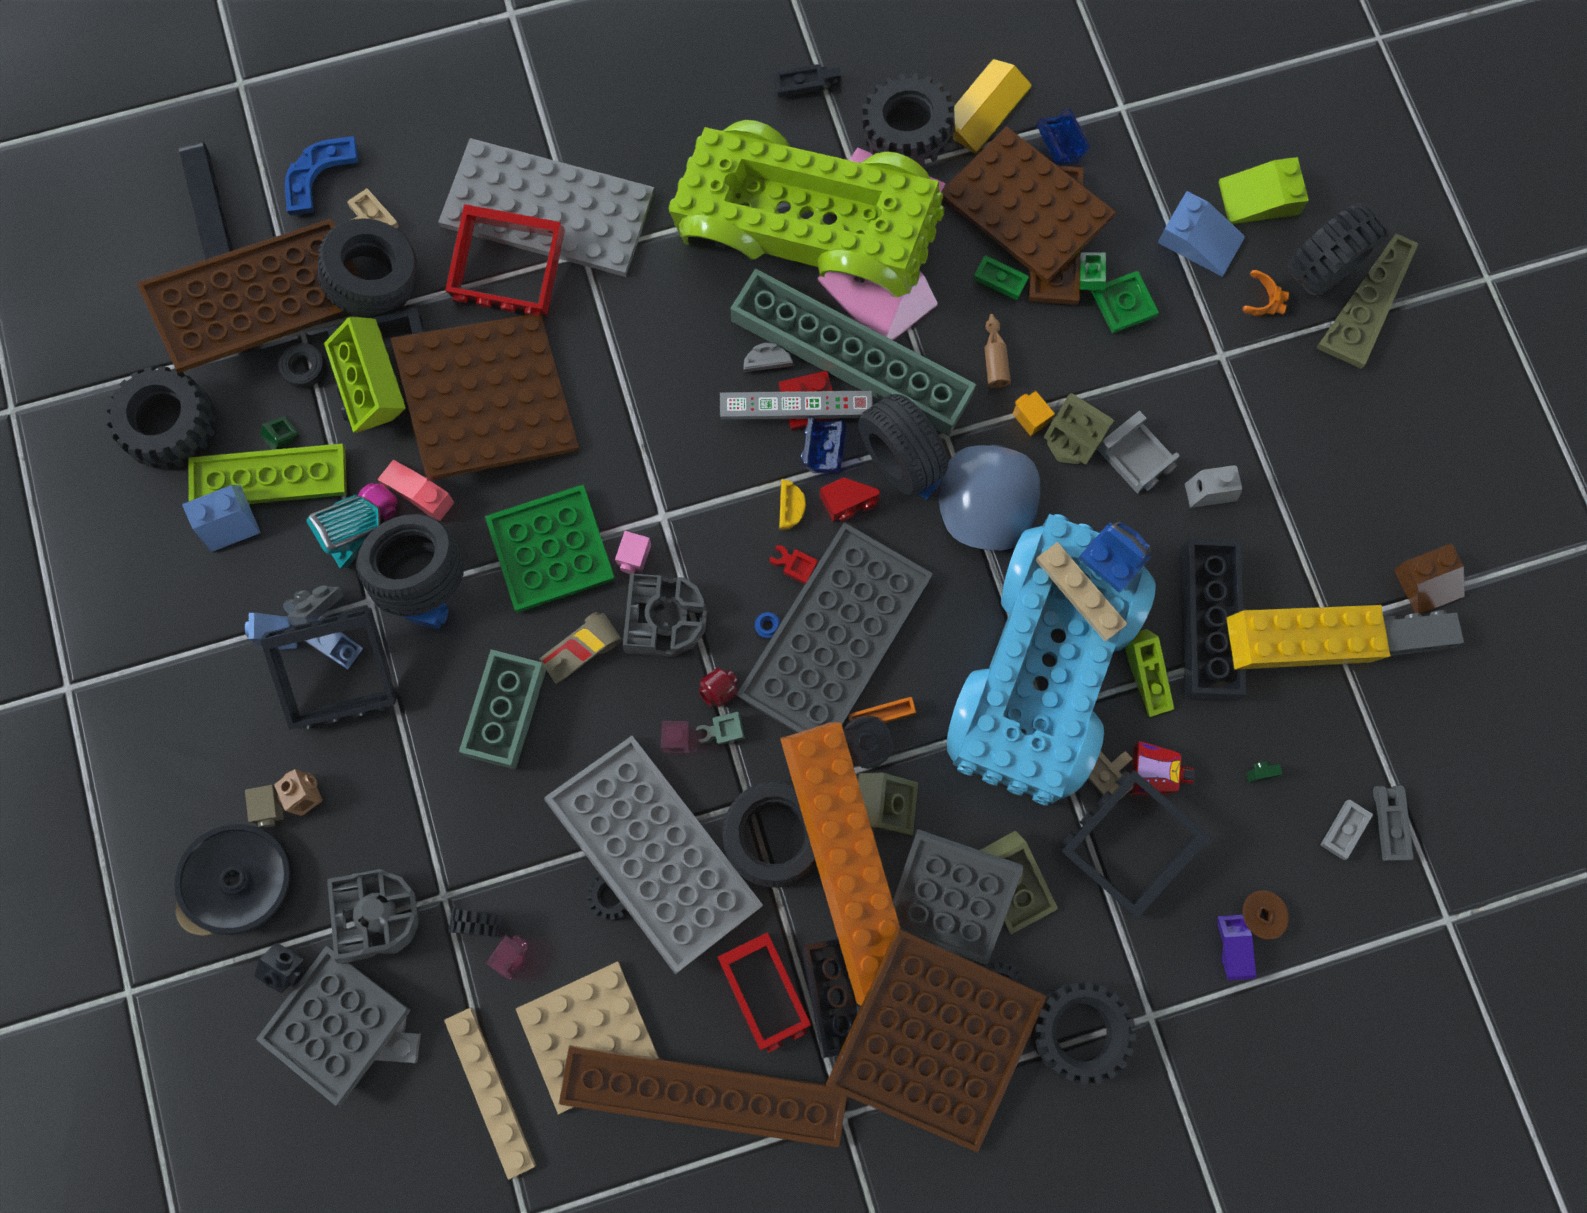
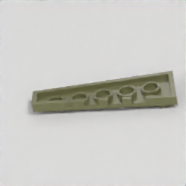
M1399 234L1393 236L1326 332L1317 349L1362 369L1365 366L1419 243Z

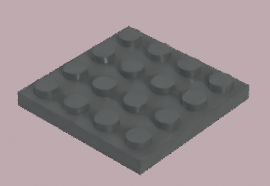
M917 829L893 898L900 929L952 953L988 965L1020 880L1023 865Z
M326 946L256 1040L335 1106L341 1107L411 1010L351 962L336 963L334 949Z

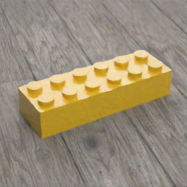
M1381 605L1243 610L1227 617L1235 670L1371 663L1390 657Z

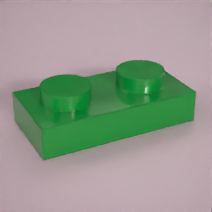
M1081 253L1080 290H1105L1106 253Z
M985 255L973 280L1018 300L1029 276Z

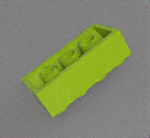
M348 317L327 339L324 345L353 433H358L393 421L406 408L376 319Z

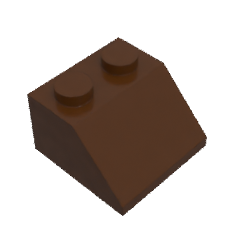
M1452 543L1409 559L1394 569L1415 613L1422 614L1464 597V566Z

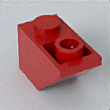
M844 477L820 488V498L833 522L839 519L840 521H846L853 517L856 511L861 509L867 511L875 507L880 497V492L877 488Z

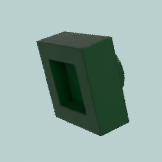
M1270 761L1254 764V769L1246 772L1250 783L1276 778L1282 775L1280 764L1270 765Z

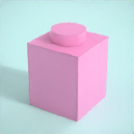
M624 531L615 558L616 564L620 567L621 571L628 574L643 572L651 548L650 538Z

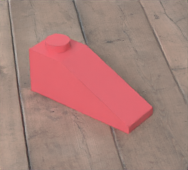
M395 460L389 464L378 478L379 482L428 516L439 521L454 504L448 492Z

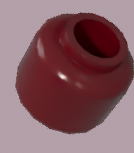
M716 668L701 679L698 692L709 706L722 707L737 695L738 689L736 684L739 681L731 670L726 672L721 668Z

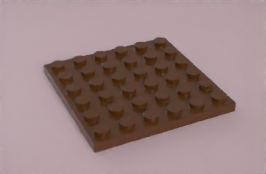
M541 313L539 317L529 314L391 338L392 349L427 481L578 451L579 446Z
M896 928L826 1082V1086L831 1090L978 1153L1047 996L900 928Z

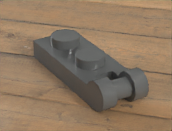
M1375 786L1373 797L1377 807L1382 860H1413L1404 786H1393L1392 788ZM1388 799H1393L1395 806H1388Z

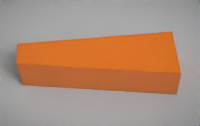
M912 697L854 712L848 714V717L851 721L859 716L870 715L889 723L917 716Z

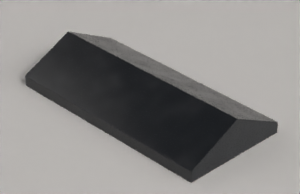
M835 939L801 945L822 1058L840 1054L861 1008V1005L856 1002L839 940Z

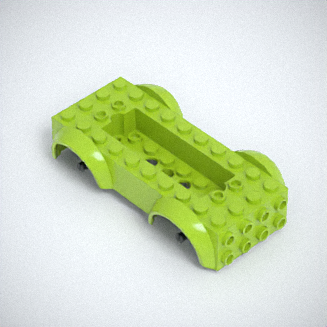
M753 120L735 122L723 131L704 128L702 135L696 140V149L693 156L688 159L685 175L679 180L677 194L669 204V213L684 244L689 245L688 237H701L717 241L715 244L720 248H725L726 245L731 246L753 260L763 254H768L816 266L821 277H825L827 272L851 274L855 276L854 280L856 282L864 283L865 279L883 287L892 297L896 298L906 294L910 295L912 287L917 286L920 277L919 268L927 260V247L929 242L933 243L936 236V223L942 220L944 214V206L941 204L943 193L940 192L939 181L930 179L927 172L917 162L899 153L881 152L858 163L793 148L777 130L767 124ZM783 202L791 205V209L786 213H779L777 211L778 205ZM807 211L814 213L809 219L801 218L802 214ZM829 213L830 215L837 216V221L831 225L823 222L824 216Z

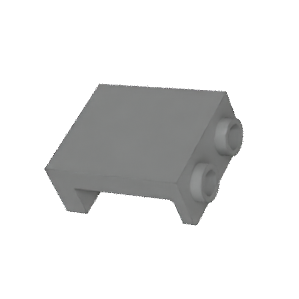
M1140 411L1103 439L1097 449L1137 494L1144 488L1149 491L1159 482L1157 477L1162 473L1166 476L1178 466L1175 462L1180 457L1177 452L1172 455L1143 424L1146 417Z

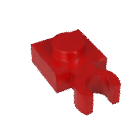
M777 545L775 551L781 553L782 558L775 559L770 557L769 562L776 567L785 566L783 574L806 584L817 566L818 560L796 549L790 555L785 547Z

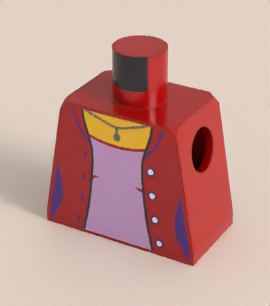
M1140 741L1133 746L1132 770L1134 769L1161 794L1177 792L1180 782L1193 784L1195 769L1181 766L1180 753ZM1136 782L1130 790V795L1133 796L1150 795Z

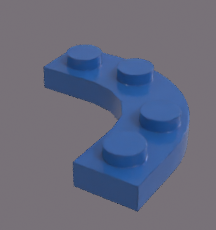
M354 136L317 142L302 151L303 155L294 164L291 163L285 178L286 208L289 216L314 213L312 188L313 182L320 172L333 166L358 163L357 143Z

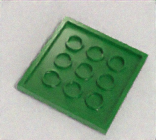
M584 485L485 516L516 613L615 581Z

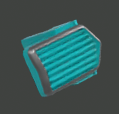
M356 494L338 501L330 507L310 514L306 521L323 551L333 556L339 568H346L358 556L364 540L374 529L381 525L380 508L366 498Z

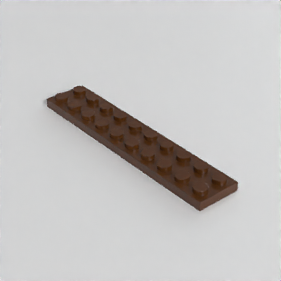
M569 1045L559 1105L839 1148L847 1096L831 1090L823 1084Z

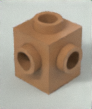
M294 769L286 773L281 780L274 784L278 793L277 799L287 812L303 816L323 801L317 789V780L310 773Z

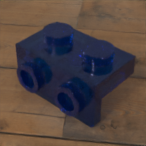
M1066 108L1059 117L1041 118L1036 124L1056 164L1078 162L1090 149V144L1071 108Z
M814 417L808 418V425L804 431L806 439L805 448L802 451L801 459L803 465L812 473L841 472L846 424L843 421L819 422Z

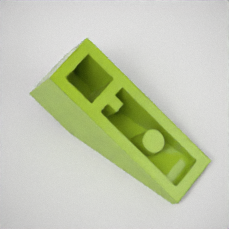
M1148 629L1141 630L1125 647V651L1148 716L1151 717L1173 710L1174 705L1159 636Z

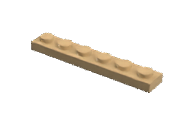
M466 1009L445 1019V1024L509 1180L535 1167L536 1164L473 1009Z

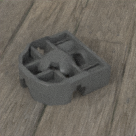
M630 574L623 638L624 652L628 654L676 657L694 648L706 631L707 608L698 587L683 577L668 579L656 575ZM663 585L676 586L675 597H662ZM663 603V610L659 613L654 611L658 605ZM639 604H646L645 619L647 623H638ZM687 612L703 613L702 622L687 621ZM658 634L664 636L672 635L671 651L657 650Z
M378 869L327 879L334 959L336 963L342 964L373 958L377 953L395 954L412 942L418 928L417 899L415 893L401 876ZM369 877H379L380 893L367 895L364 880L369 879ZM378 898H382L383 901H384V903H382L380 900H377V899H378ZM411 905L412 912L397 915V912H395L396 907ZM354 909L353 921L356 929L347 930L344 911ZM363 917L369 921L368 928L360 924ZM377 932L380 934L384 933L386 944L372 947L371 935Z

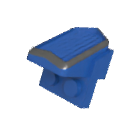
M1110 522L1078 559L1120 593L1151 558L1149 555L1151 548L1135 530L1121 522L1114 524Z

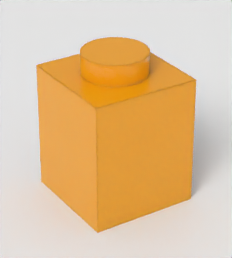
M1037 391L1029 396L1027 393L1022 395L1015 402L1016 406L1012 413L1030 436H1033L1051 423L1055 414Z

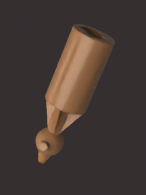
M990 314L989 320L986 322V330L990 335L987 345L984 347L988 386L991 388H1002L1011 384L1007 345L998 333L1000 322L995 318L994 314Z

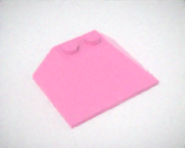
M827 272L825 277H818V281L856 322L891 340L896 339L938 305L921 272L918 284L912 287L910 295L906 294L898 298L892 297L886 289L865 279L864 283L856 282L854 280L855 276L851 274Z

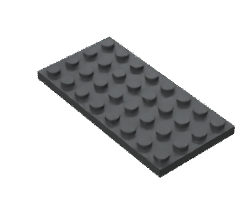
M844 522L736 696L796 733L830 722H841V725H843L932 578L933 573Z

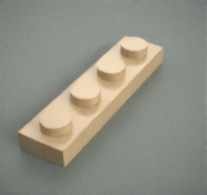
M1058 542L1036 558L1035 561L1104 642L1127 625V622Z

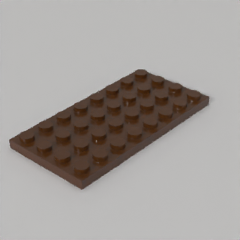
M332 218L137 282L138 289L177 373L349 314L332 304L327 296H325L324 291H322L318 280L320 245L325 235L332 228L336 227ZM352 259L344 264L345 268L352 275L361 279Z

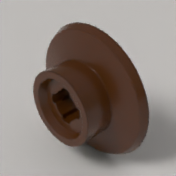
M1259 890L1246 898L1243 905V918L1246 926L1254 935L1270 940L1278 938L1285 932L1289 923V914L1285 903L1279 896L1270 891ZM1261 912L1265 913V919L1260 918Z

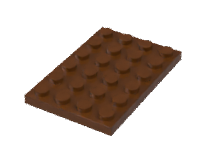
M1007 126L941 191L944 201L1047 284L1115 217V211Z

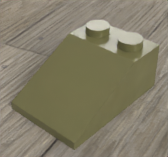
M1016 831L980 850L1023 865L1020 880L1004 920V924L1010 934L1058 909L1027 842Z

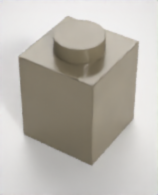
M274 785L245 790L248 822L258 825V828L275 826V821L284 820L283 808L277 799L278 793Z

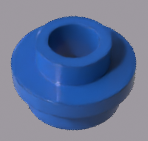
M763 613L755 621V630L763 638H772L781 624L780 619L773 613ZM770 622L773 627L770 630H766L763 628V624Z

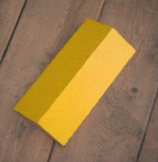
M993 59L954 106L955 132H953V139L975 154L978 153L1032 86L1015 65Z

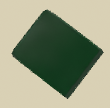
M285 416L264 423L260 433L271 450L282 449L299 436L298 431Z

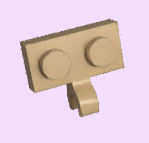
M368 188L347 201L349 207L357 215L354 219H375L385 222L394 228L399 227L397 221Z
M1100 751L1096 764L1087 779L1102 795L1107 791L1112 793L1119 786L1116 783V780L1122 775L1119 771L1132 758L1125 751L1111 763ZM1133 786L1124 795H1126L1133 788Z

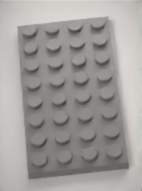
M470 138L438 223L440 227L458 231L464 204L558 221L565 228L559 259L626 277L655 189L652 186ZM476 222L473 236L549 256L551 236Z
M630 736L544 797L546 803L675 974L763 906L633 736Z

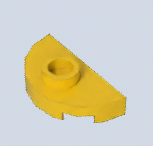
M781 479L779 530H785L797 525L803 518L806 501L804 493L792 481Z

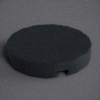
M870 715L859 716L851 720L843 730L853 765L870 769L880 766L889 758L893 749V735L886 722L880 718Z

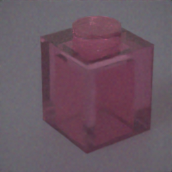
M662 721L661 749L663 753H690L689 721Z

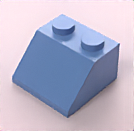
M231 485L182 504L192 529L211 552L261 533L241 485Z

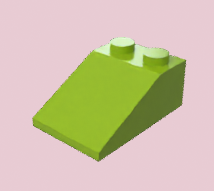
M1298 157L1273 160L1219 180L1227 218L1231 224L1300 215L1309 201Z

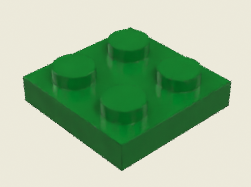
M1138 271L1106 282L1105 290L1092 291L1112 334L1153 319L1159 314Z

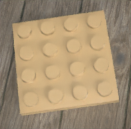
M615 962L516 1008L558 1114L573 1108L572 1106L559 1105L569 1045L659 1059L619 962Z

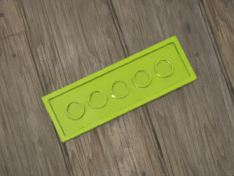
M343 444L188 458L189 501L231 485H241L249 504L347 495L346 450Z

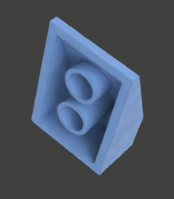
M1186 191L1158 243L1223 277L1245 236L1208 201Z

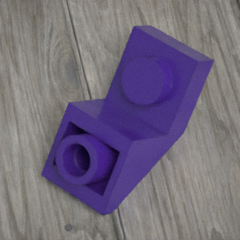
M1243 915L1218 916L1217 925L1223 942L1221 959L1227 979H1256L1252 934L1244 922Z

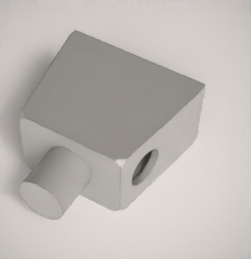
M1235 465L1202 470L1185 483L1190 508L1238 501L1242 492L1238 468Z

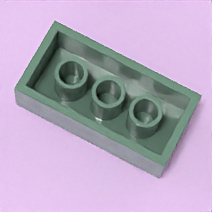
M495 650L490 651L459 750L463 756L516 770L546 673V668L542 662Z

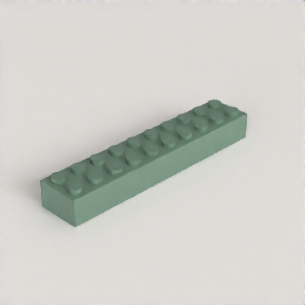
M757 269L753 271L730 308L731 321L771 343L777 344V346L820 369L827 370L828 373L862 391H872L873 397L882 400L890 394H901L909 398L922 410L933 427L947 436H950L973 396L975 383Z

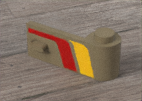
M595 612L585 619L586 623L539 658L555 684H559L597 654H604L612 650L622 641V638L605 613L599 614Z

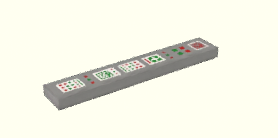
M872 391L720 393V420L860 418L861 414L872 406Z

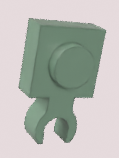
M739 712L714 717V726L701 725L696 728L698 732L707 731V737L698 740L701 744H708L715 738L719 745L745 739Z

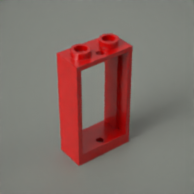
M768 932L718 956L760 1050L766 1048L767 1052H771L783 1045L782 1039L791 1035L794 1040L808 1033L806 1027L811 1024ZM767 947L801 1022L763 1040L729 965Z

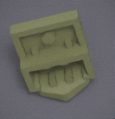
M1070 393L1058 415L1052 421L1044 438L1047 439V444L1058 462L1087 464L1098 449L1114 420Z

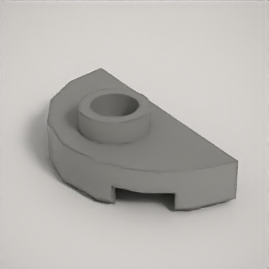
M762 343L753 347V350L745 357L743 370L744 372L788 367L793 366V361L790 354L783 348L778 347L777 344Z

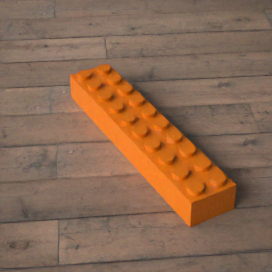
M830 722L780 738L856 1002L862 1005L896 928H900L841 722Z

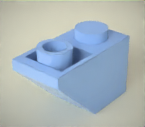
M249 613V621L245 623V633L249 640L262 648L260 639L265 632L295 625H291L285 616ZM297 643L280 646L278 648L279 650L296 649Z
M341 632L305 640L309 645L346 669H349L363 649V647Z

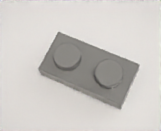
M1350 799L1347 800L1320 845L1342 860L1348 859L1373 814Z

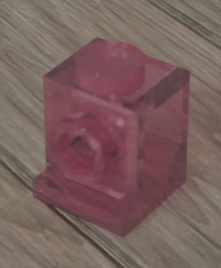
M516 934L513 938L505 935L486 964L506 979L513 980L515 975L512 973V970H518L526 960L527 956L524 953L529 943Z

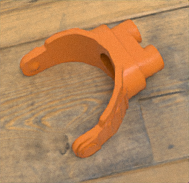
M1251 271L1250 276L1259 279L1265 286L1269 295V304L1261 308L1244 306L1243 312L1253 316H1262L1266 313L1274 315V313L1284 314L1286 305L1283 302L1287 301L1289 292L1282 291L1281 287L1276 286L1275 282L1261 271Z

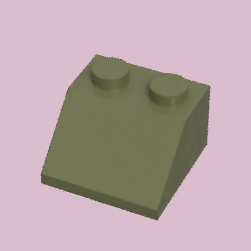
M859 773L858 784L872 831L913 836L918 782L886 773Z

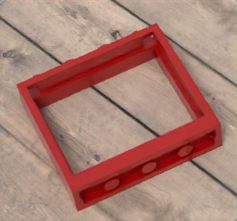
M464 204L445 291L453 297L452 300L460 303H467V300H470L486 308L496 305L501 306L500 309L507 312H515V309L525 311L526 315L530 314L538 317L540 313L547 315L565 234L564 226L558 221ZM475 222L552 237L539 303L461 289Z

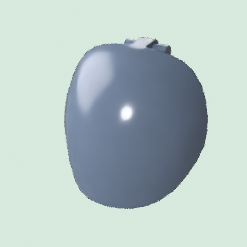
M991 444V446L980 445L964 448L949 460L946 474L942 477L940 484L939 506L947 530L959 542L985 550H1007L1014 548L1022 533L1032 528L1038 514L1040 503L1039 472L1034 462L1026 455L1000 445Z

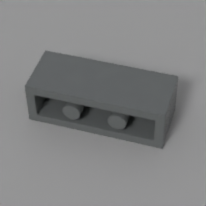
M1446 610L1431 612L1430 616H1421V613L1406 615L1405 619H1396V616L1384 617L1390 656L1453 649L1464 643L1457 613L1447 614Z

